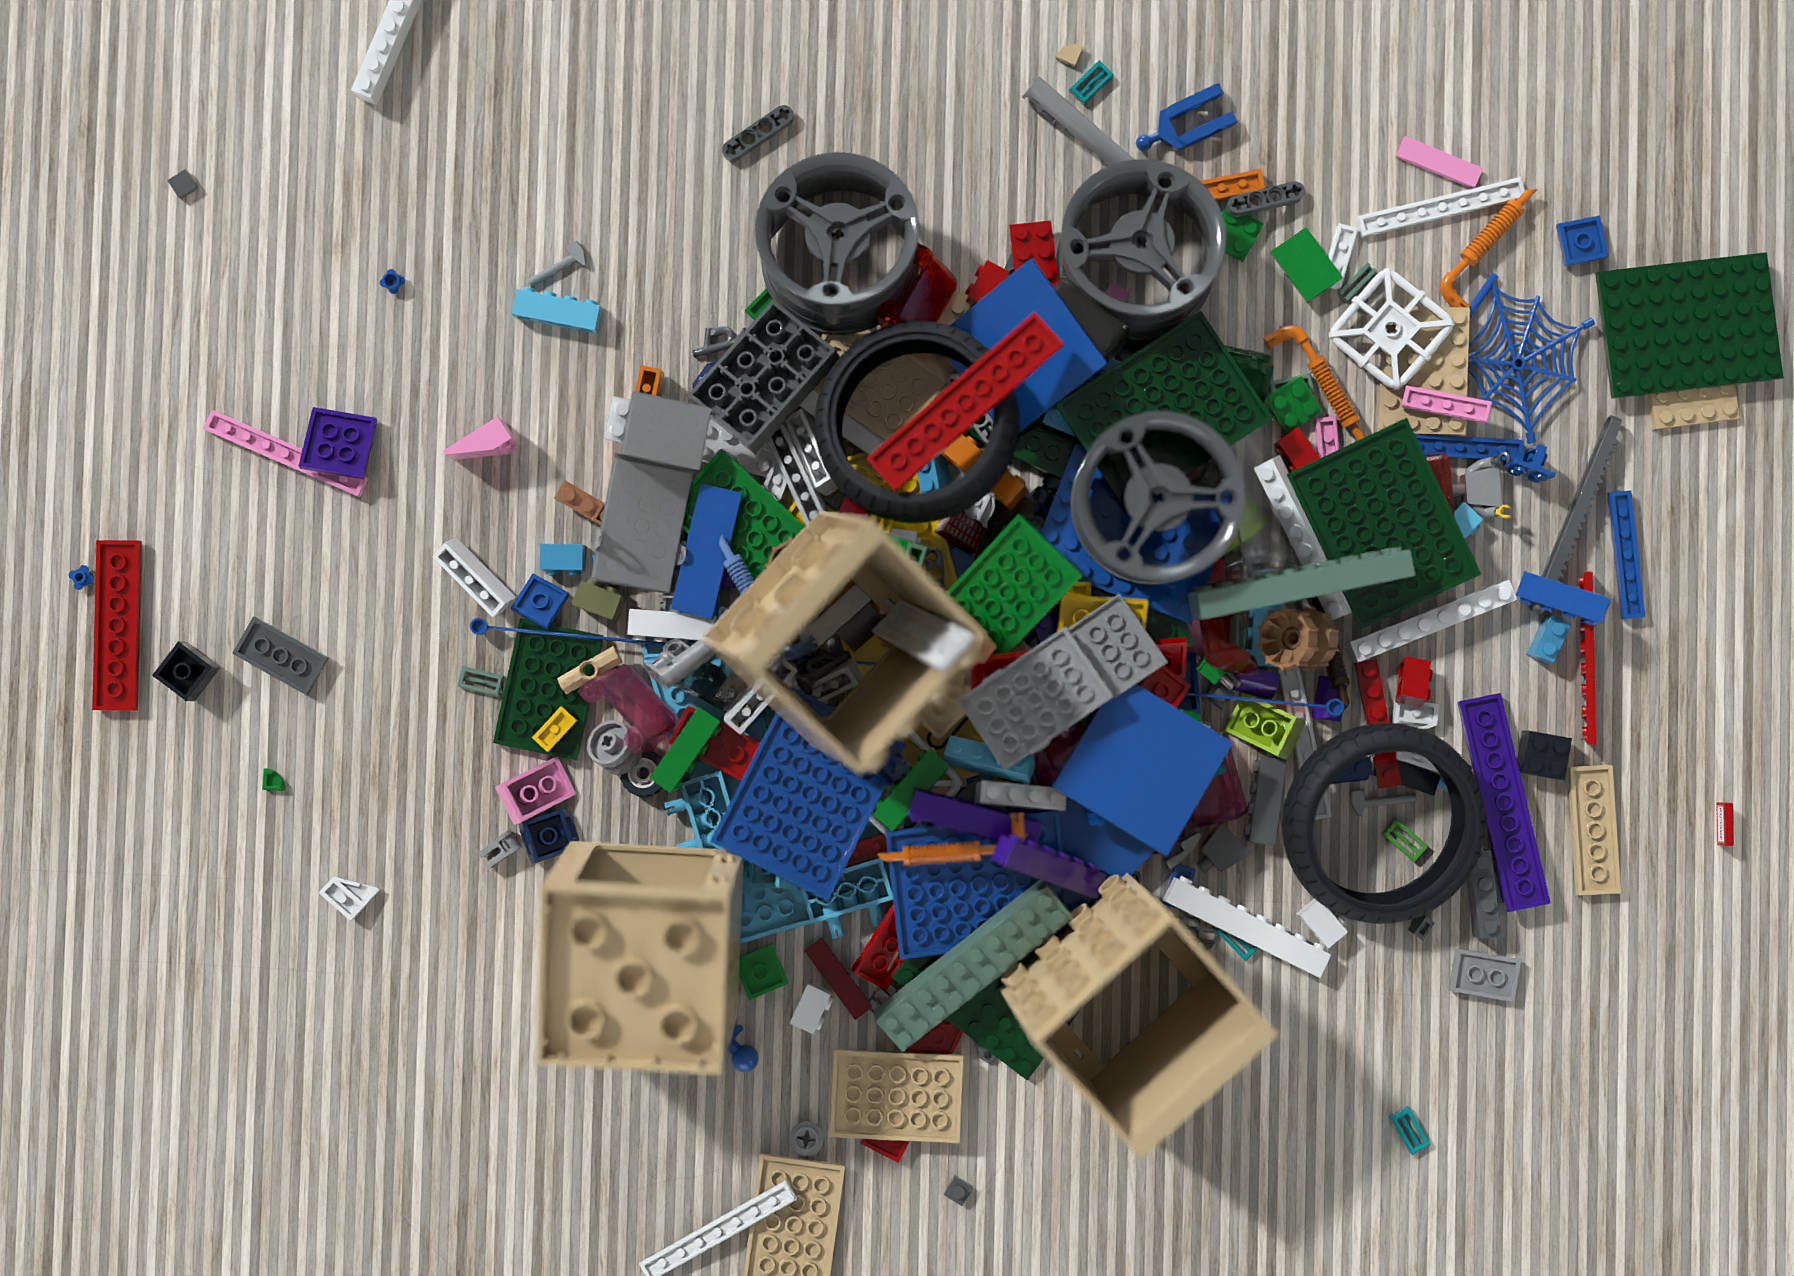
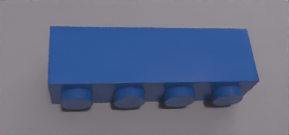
M1526 571L1523 573L1515 595L1520 597L1519 602L1531 606L1533 602L1542 604L1541 609L1550 612L1557 609L1563 611L1562 616L1571 619L1579 616L1584 618V623L1596 626L1597 623L1603 624L1611 602V598Z

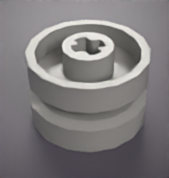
M608 720L599 724L592 731L588 738L587 750L588 755L594 762L607 772L617 775L631 771L638 764L642 757L643 745L638 735L625 724L617 720Z

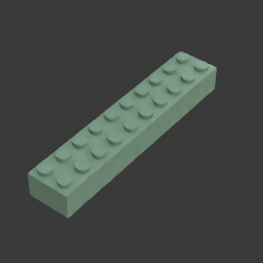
M1401 546L1362 553L1356 556L1342 557L1340 562L1339 559L1319 562V567L1318 564L1298 566L1299 571L1296 568H1289L1277 571L1278 575L1275 572L1256 575L1257 579L1255 580L1254 577L1235 579L1236 584H1233V581L1215 583V588H1212L1211 585L1195 587L1192 593H1187L1192 619H1206L1415 576L1410 550H1402Z
M1038 880L873 1010L875 1021L903 1052L1073 918L1069 908L1046 881Z

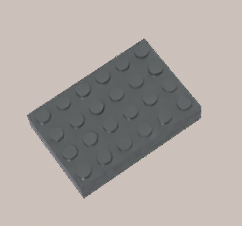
M772 300L687 396L695 405L712 408L710 418L756 455L829 373L840 357L835 348L776 301Z

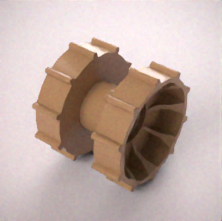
M1284 605L1282 609L1267 612L1268 616L1263 620L1261 626L1257 627L1259 629V644L1256 646L1260 648L1262 655L1266 659V664L1280 667L1281 671H1292L1294 667H1300L1302 671H1313V668L1329 666L1328 662L1333 658L1335 652L1339 651L1337 647L1338 633L1340 632V629L1336 628L1335 623L1330 618L1331 613H1323L1317 611L1316 607L1307 606L1304 610H1297L1295 606Z

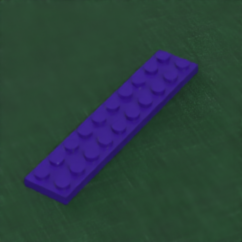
M1501 693L1459 701L1457 704L1473 773L1478 781L1484 800L1486 828L1506 912L1551 904Z

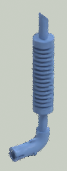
M722 534L719 546L727 559L723 562V565L727 572L730 573L729 575L732 577L733 583L736 584L738 592L742 595L755 580H753L754 578L749 573V569H747L741 555L733 554ZM810 635L797 645L793 644L788 647L785 644L777 654L786 660L798 658L801 660L803 655L817 648L818 643H814L813 641L816 639Z

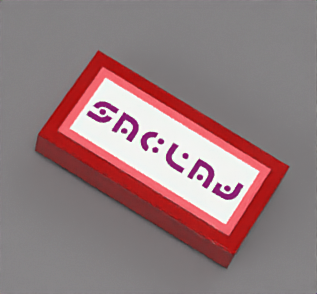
M1716 802L1717 845L1733 846V804Z

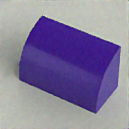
M1238 664L1235 666L1233 676L1241 682V685L1238 688L1234 686L1231 690L1272 700L1281 675Z
M1319 676L1314 704L1326 705L1331 699L1340 700L1337 689H1331L1329 677ZM1313 707L1311 717L1341 722L1342 714L1330 716L1325 708Z

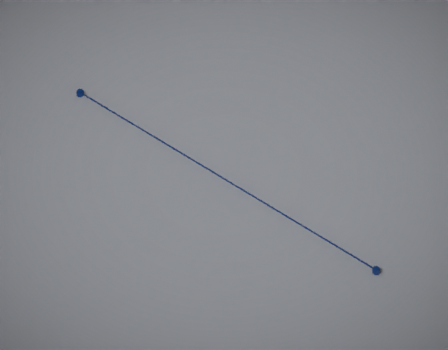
M475 618L470 623V630L476 635H483L488 629L662 646L666 644L664 642L489 626L488 622L482 618ZM802 656V657H803V659H809V658L812 657V656ZM856 661L857 664L874 666L876 664L875 662ZM1186 692L1185 694L1189 696L1325 708L1330 716H1339L1344 711V704L1339 699H1331L1326 705L1191 692Z

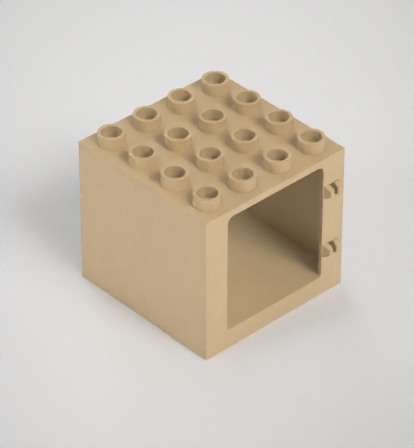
M820 511L700 640L811 746L861 774L865 769L868 772H873L885 762L889 754L885 747L896 735L903 738L915 729L920 721V717L916 713L927 701L935 703L945 696L951 687V683L947 680L958 667L966 669L979 658L982 649L978 644L986 635L872 519ZM847 577L885 614L892 609L886 602L887 599L895 605L901 599L968 631L974 637L968 649L960 653L954 659L953 665L943 672L892 645L859 681V684L848 693L827 717H820L767 666L771 659Z
M570 841L541 885L537 1065L722 1074L738 1014L744 864L742 857L724 849Z
M1126 873L1122 878L1118 874L1109 877L1098 890L1102 896L1090 907L1086 904H1081L1072 910L1073 918L1067 922L1069 926L1058 936L1052 934L1034 948V952L1037 955L1023 966L1021 962H1018L1006 970L1001 978L1004 984L999 990L1033 1043L1140 1159H1143L1279 1034L1177 919ZM1153 941L1190 982L1191 987L1108 1063L1104 1064L1064 1020ZM1076 1048L1084 1054L1082 1058H1079L1078 1054L1074 1051Z

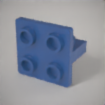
M1541 444L1526 449L1523 461L1514 459L1509 463H1504L1502 467L1508 470L1507 473L1514 476H1520V474L1527 476V480L1534 483L1547 481L1556 475V472L1541 468L1548 456L1546 454L1547 447Z

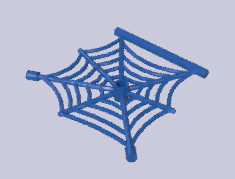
M1491 273L1469 307L1471 319L1492 289L1493 302L1488 320L1482 331L1469 343V348L1486 331L1491 322L1495 305H1497L1500 317L1490 339L1479 350L1468 355V361H1471L1481 370L1491 389L1485 394L1483 386L1474 372L1469 368L1468 372L1480 388L1483 396L1480 400L1491 401L1512 414L1527 430V444L1536 443V438L1532 429L1540 417L1573 382H1576L1577 379L1574 377L1572 365L1575 343L1580 331L1595 325V322L1590 317L1578 327L1559 323L1544 311L1539 302L1540 296H1536L1535 299L1511 297L1496 288L1495 282L1499 277ZM1498 293L1512 301L1521 303L1534 302L1532 310H1516L1501 304ZM1537 307H1539L1542 314L1551 323L1572 330L1565 335L1548 330L1536 315ZM1503 309L1514 313L1530 314L1528 322H1518L1507 319ZM1534 318L1545 332L1559 338L1551 341L1541 336L1532 327ZM1502 322L1504 333L1501 342L1494 351L1484 358L1473 357L1482 352L1492 342ZM1507 322L1515 325H1527L1525 333L1510 331ZM1530 330L1539 339L1549 344L1542 348L1535 345L1528 337ZM1575 334L1569 354L1570 376H1567L1564 366V347L1566 339ZM1511 335L1523 336L1522 342L1513 344ZM1505 338H1507L1509 346L1504 353L1495 360L1489 359L1497 353L1504 344ZM1526 342H1528L1532 347L1536 348L1537 351L1533 352L1532 350H1530L1527 347ZM1562 342L1560 364L1563 374L1558 372L1556 362V345ZM1514 347H1520L1518 355H1516ZM1551 347L1555 372L1549 371L1546 362V350ZM1525 349L1530 355L1522 358ZM1510 350L1513 360H1501ZM1541 353L1545 369L1537 368L1535 363L1536 356ZM1532 359L1533 366L1526 365L1525 362ZM1477 362L1486 363L1493 371L1497 379L1494 386L1489 375ZM1491 364H1496L1504 375L1501 378ZM1501 365L1509 366V370L1506 372ZM1521 369L1534 371L1523 383ZM1513 372H1516L1517 378L1512 376L1511 374ZM1538 373L1545 374L1525 395L1524 387L1529 380ZM1548 377L1558 378L1545 390L1528 412L1526 400L1530 394ZM1507 378L1514 380L1518 383L1519 391L1503 384V382ZM1562 379L1568 380L1569 382L1548 401L1531 424L1529 417L1541 400ZM1501 386L1521 396L1522 406L1507 394L1496 389ZM1492 393H1496L1513 402L1524 414L1525 423L1510 408L1490 399L1489 396Z

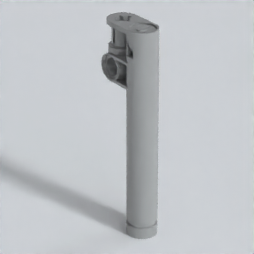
M1040 76L1022 95L1023 99L1027 97L1036 105L1039 115L1046 122L1053 124L1058 121L1106 164L1112 165L1122 161L1135 160Z
M674 639L664 645V651L659 654L656 660L652 663L646 662L644 667L656 682L668 690L716 654L701 640H698L689 647L682 641Z

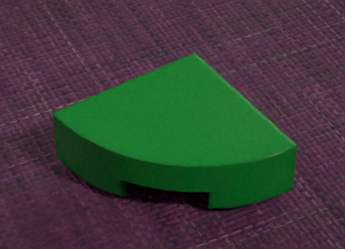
M264 768L262 790L286 791L282 776L272 769Z

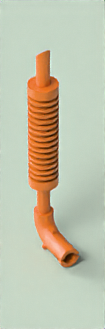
M1528 189L1517 200L1510 199L1489 224L1470 242L1469 246L1460 253L1462 260L1451 272H1447L1441 280L1440 292L1445 300V304L1448 303L1451 307H1470L1456 293L1457 290L1453 287L1457 277L1468 265L1475 266L1493 247L1499 238L1525 212L1523 205L1538 189Z
M1288 325L1285 327L1280 326L1279 330L1264 337L1263 340L1265 344L1268 343L1267 347L1269 350L1281 342L1289 341L1293 338L1298 344H1301L1311 361L1307 364L1309 370L1312 369L1311 374L1314 373L1315 381H1319L1317 384L1321 385L1319 387L1323 388L1321 391L1325 392L1324 396L1327 395L1328 403L1331 402L1330 406L1334 407L1332 410H1336L1334 413L1338 414L1337 418L1340 417L1338 420L1342 421V427L1346 428L1349 426L1357 441L1364 438L1362 431L1356 421L1360 420L1358 414H1355L1356 410H1352L1354 407L1350 406L1352 404L1348 403L1350 400L1346 399L1347 395L1344 396L1343 388L1340 389L1341 385H1338L1337 383L1339 382L1335 381L1337 378L1333 377L1334 373L1331 374L1333 371L1329 370L1330 366L1327 367L1328 363H1325L1326 359L1324 356L1318 357L1308 341L1309 337L1306 332L1298 326Z
M1016 813L1010 814L1012 834L1023 838L1025 843V836H1028V834L1025 833L1024 813H1018V822ZM973 841V844L971 842H968V844L967 842H964V844L960 842L958 845L957 842L955 845L954 843H951V845L946 843V846L945 843L942 846L941 844H938V846L936 844H933V846L929 844V847L927 845L924 847L923 845H920V847L916 845V848L914 846H911V848L910 846H903L902 852L879 853L877 855L886 862L903 861L904 866H911V863L913 865H916V863L917 865H920V863L924 865L925 862L926 864H929V862L930 864H933V862L937 864L938 861L939 863H942V861L943 863H946V861L950 863L951 860L952 863L955 860L956 862H959V860L961 862H964V860L968 862V859L970 861L973 859L974 861H981V855L993 854L997 845L980 846V841Z

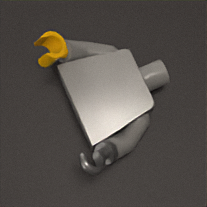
M1502 452L1498 458L1492 456L1473 463L1466 469L1465 474L1460 476V484H1450V496H1461V503L1465 502L1480 517H1498L1500 515L1504 519L1511 518L1510 515L1503 514L1505 509L1512 508L1508 505H1502L1498 466L1502 462L1503 455L1507 456V463H1509L1511 460L1510 454Z

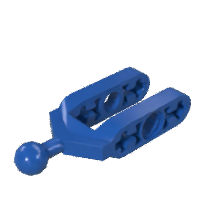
M1217 83L1160 111L1157 132L1150 136L1140 135L1136 139V147L1140 151H1148L1153 143L1160 140L1174 150L1179 151L1232 127L1238 121L1234 112H1229L1179 137L1177 136L1171 120L1221 97L1224 92L1220 84Z

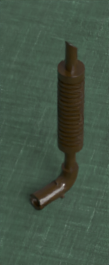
M1313 596L1312 601L1316 610L1326 613L1318 596ZM1338 642L1337 648H1339V651L1335 652L1333 658L1328 662L1329 666H1325L1331 689H1337L1345 710L1350 703L1345 686H1348L1350 681L1347 677V670L1345 669Z

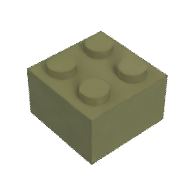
M590 579L587 580V583L580 581L572 605L619 621L627 599L622 596L623 592L609 586L607 590L602 589L603 584Z

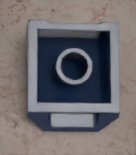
M564 808L519 823V831L528 858L532 864L561 855L570 841H579L572 816Z

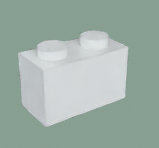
M1316 899L1311 900L1296 913L1323 946L1328 949L1348 932L1344 928L1346 923L1339 915L1335 917L1328 908Z
M808 981L790 1024L811 1034H814L815 1029L820 1030L824 1018L821 1017L824 1009L828 1011L833 1002V999L830 998L832 992Z

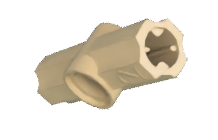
M612 646L592 659L584 661L581 665L557 679L562 690L569 694L589 681L597 679L600 675L621 664L623 661L618 651ZM589 664L595 667V673L592 676H587L585 673V668Z

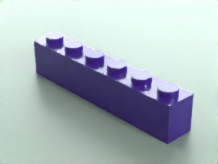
M917 787L913 788L907 813L911 820L924 823V820L932 822V825L938 828L952 827L953 831L966 834L967 831L974 833V836L980 839L994 838L997 843L1001 834L1008 837L1012 834L1010 814L1013 813ZM1024 816L1025 833L1028 834V836H1025V843L1027 840L1037 843L1042 823L1038 819Z
M1001 834L991 857L992 860L1010 869L1097 899L1099 895L1098 890L1107 876L1099 871L1101 867L1088 862V865H1085V861L1073 857L1071 860V856L1060 851L1054 854L1055 850L1044 845L1041 849L1039 844L1030 840L1024 843L1023 838L1011 834L1010 837Z

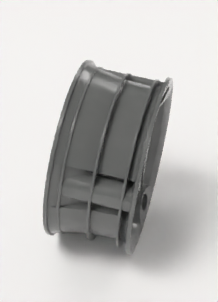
M823 153L793 164L770 184L760 201L755 219V241L761 258L764 282L771 298L808 328L821 333L840 335L866 331L882 324L897 313L907 302L914 290L920 270L918 211L907 186L888 167L874 159L854 153ZM851 191L871 196L882 203L858 210L844 203H831L818 207L805 200L827 192ZM796 208H799L800 210H802L803 212L807 213V214L810 215L811 217L808 218L807 216H805V215L802 214L801 212L797 211ZM789 217L805 229V240L809 252L815 259L824 264V281L814 285L810 290L800 286L785 274L772 251L771 239L782 228ZM892 224L898 234L904 239V245L898 261L879 282L867 289L852 293L848 287L842 284L847 265L856 262L865 254L869 247L870 235ZM831 266L838 267L837 282L830 281ZM830 294L836 295L834 297H829Z
M1151 159L1122 161L1109 165L1090 176L1077 189L1066 208L1056 254L1059 287L1069 307L1083 322L1096 331L1117 339L1133 341L1159 338L1198 313L1210 293L1213 280L1221 267L1226 247L1225 223L1216 200L1209 190L1192 174L1163 161ZM1128 194L1150 196L1143 210L1133 211L1122 216L1115 223L1110 234L1086 239L1076 229L1082 215L1101 201ZM1155 198L1162 200L1158 214L1150 212ZM1167 203L1182 210L1195 223L1203 236L1207 248V261L1201 275L1185 276L1171 257L1175 246V236L1172 228L1164 219ZM1108 246H1109L1108 249L1088 251V249H1094V248H1101V247H1108ZM1113 260L1121 269L1131 274H1151L1170 292L1168 300L1151 305H1136L1114 299L1103 293L1089 280L1084 273L1086 262ZM1163 267H1165L1167 271L1173 276V278L1177 281L1176 283H1174L1173 280L1166 274V272L1162 269Z
M1161 411L1142 413L1129 417L1109 428L1098 438L1077 470L1071 490L1070 504L1073 525L1080 543L1098 565L1126 581L1157 585L1186 578L1203 570L1217 560L1229 547L1239 530L1244 514L1246 497L1244 478L1235 454L1224 439L1209 426L1192 417ZM1144 431H1169L1193 440L1212 457L1219 468L1223 482L1216 489L1190 486L1188 479L1177 468L1166 464H1154L1139 442ZM1120 437H1128L1132 442L1130 444H1123ZM1133 447L1145 466L1140 470L1129 452ZM1123 453L1133 476L1125 491V506L1132 520L1121 542L1107 543L1098 531L1091 513L1090 486L1095 469L1104 454ZM1160 494L1162 496L1160 499H1163V502L1154 503L1153 500L1155 498H1152V495ZM1222 494L1226 497L1227 505L1221 501ZM1193 495H1214V502H1192ZM1215 509L1221 527L1216 537L1204 551L1194 558L1176 565L1148 566L1142 564L1138 549L1151 531H1166L1176 527L1186 518L1190 510ZM1139 525L1145 529L1134 547L1126 543L1136 526ZM1125 549L1129 552L1130 557L1127 561L1119 559V550Z

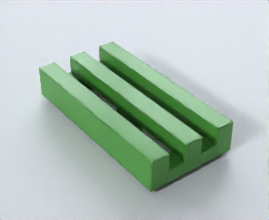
M1397 818L1382 832L1386 839L1414 863L1429 848L1428 845ZM1399 826L1422 848L1420 850L1416 848L1395 827ZM1393 832L1400 840H1402L1409 848H1411L1416 853V855L1413 856L1399 842H1397L1390 835V833Z

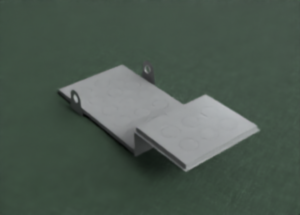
M632 391L621 452L614 454L601 527L598 528L594 546L596 553L590 580L670 594L675 565L682 564L685 559L686 548L679 543L693 470H700L712 408Z
M1118 594L1070 628L1066 629L1064 627L1003 670L999 669L982 681L983 684L959 699L958 702L1003 769L1006 770L1029 753L1031 755L1036 754L1049 745L1051 738L1110 698L1117 697L1167 661L1124 599Z

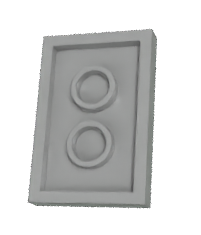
M1455 948L1449 991L1515 1002L1521 959Z

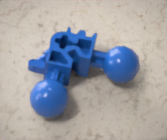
M735 1025L728 1051L732 1054L731 1059L734 1067L740 1072H749L758 1064V1052L752 1046L740 1045L734 1039L743 1030L742 1025Z

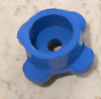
M389 269L383 276V279L380 280V285L388 288L391 294H397L399 287L405 284V278L396 274L394 269Z
M81 565L80 569L69 572V578L73 580L74 588L77 590H81L83 586L91 585L94 582L92 573L86 565Z

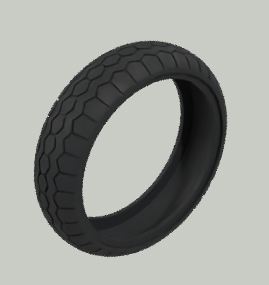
M926 321L903 322L883 327L866 335L846 350L829 371L820 390L815 411V437L818 452L828 475L839 490L865 511L890 521L902 523H929L943 520L969 509L983 499L1002 478L1016 448L1019 432V408L1015 390L993 408V423L990 437L976 463L959 479L933 491L900 493L879 487L864 478L854 469L847 458L843 443L842 426L845 410L854 390L871 371L881 364L903 355L927 353L953 359L969 369L990 350L979 340L960 329Z
M1373 723L1358 726L1344 731L1322 744L1307 758L1295 775L1286 796L1282 816L1284 848L1291 868L1302 886L1314 899L1329 910L1355 921L1372 924L1408 921L1431 912L1451 898L1465 883L1474 869L1481 853L1486 828L1482 792L1474 773L1462 756L1438 736L1421 728L1400 723ZM1384 752H1406L1426 758L1443 778L1451 802L1452 815L1449 835L1436 861L1414 881L1386 892H1358L1344 888L1331 881L1319 862L1314 844L1316 812L1330 784L1353 763L1371 755Z

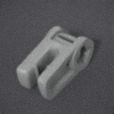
M511 829L504 832L494 842L477 853L480 858L490 855L498 847L501 849L498 855L493 856L486 863L488 869L523 847L521 843L518 844L514 839Z

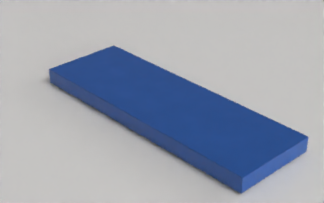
M701 483L685 547V559L681 564L673 596L672 610L709 619L714 618L726 569L723 562L727 560L719 546V540L723 534L731 548L743 493Z

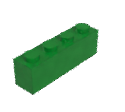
M698 707L649 779L670 793H673L674 790L678 792L685 782L682 778L687 772L690 774L696 767L697 763L695 760L698 755L703 756L710 745L707 744L711 737L715 738L722 729L719 726L721 721L701 707Z
M924 749L916 759L919 762L913 768L909 766L902 774L904 779L900 784L895 782L888 790L890 795L886 800L880 799L874 808L876 811L873 815L892 832L908 816L907 809L913 788L917 787L930 791L951 767L932 749L928 751Z

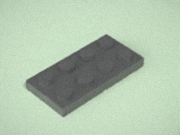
M254 616L232 653L305 695H309L329 660V657Z

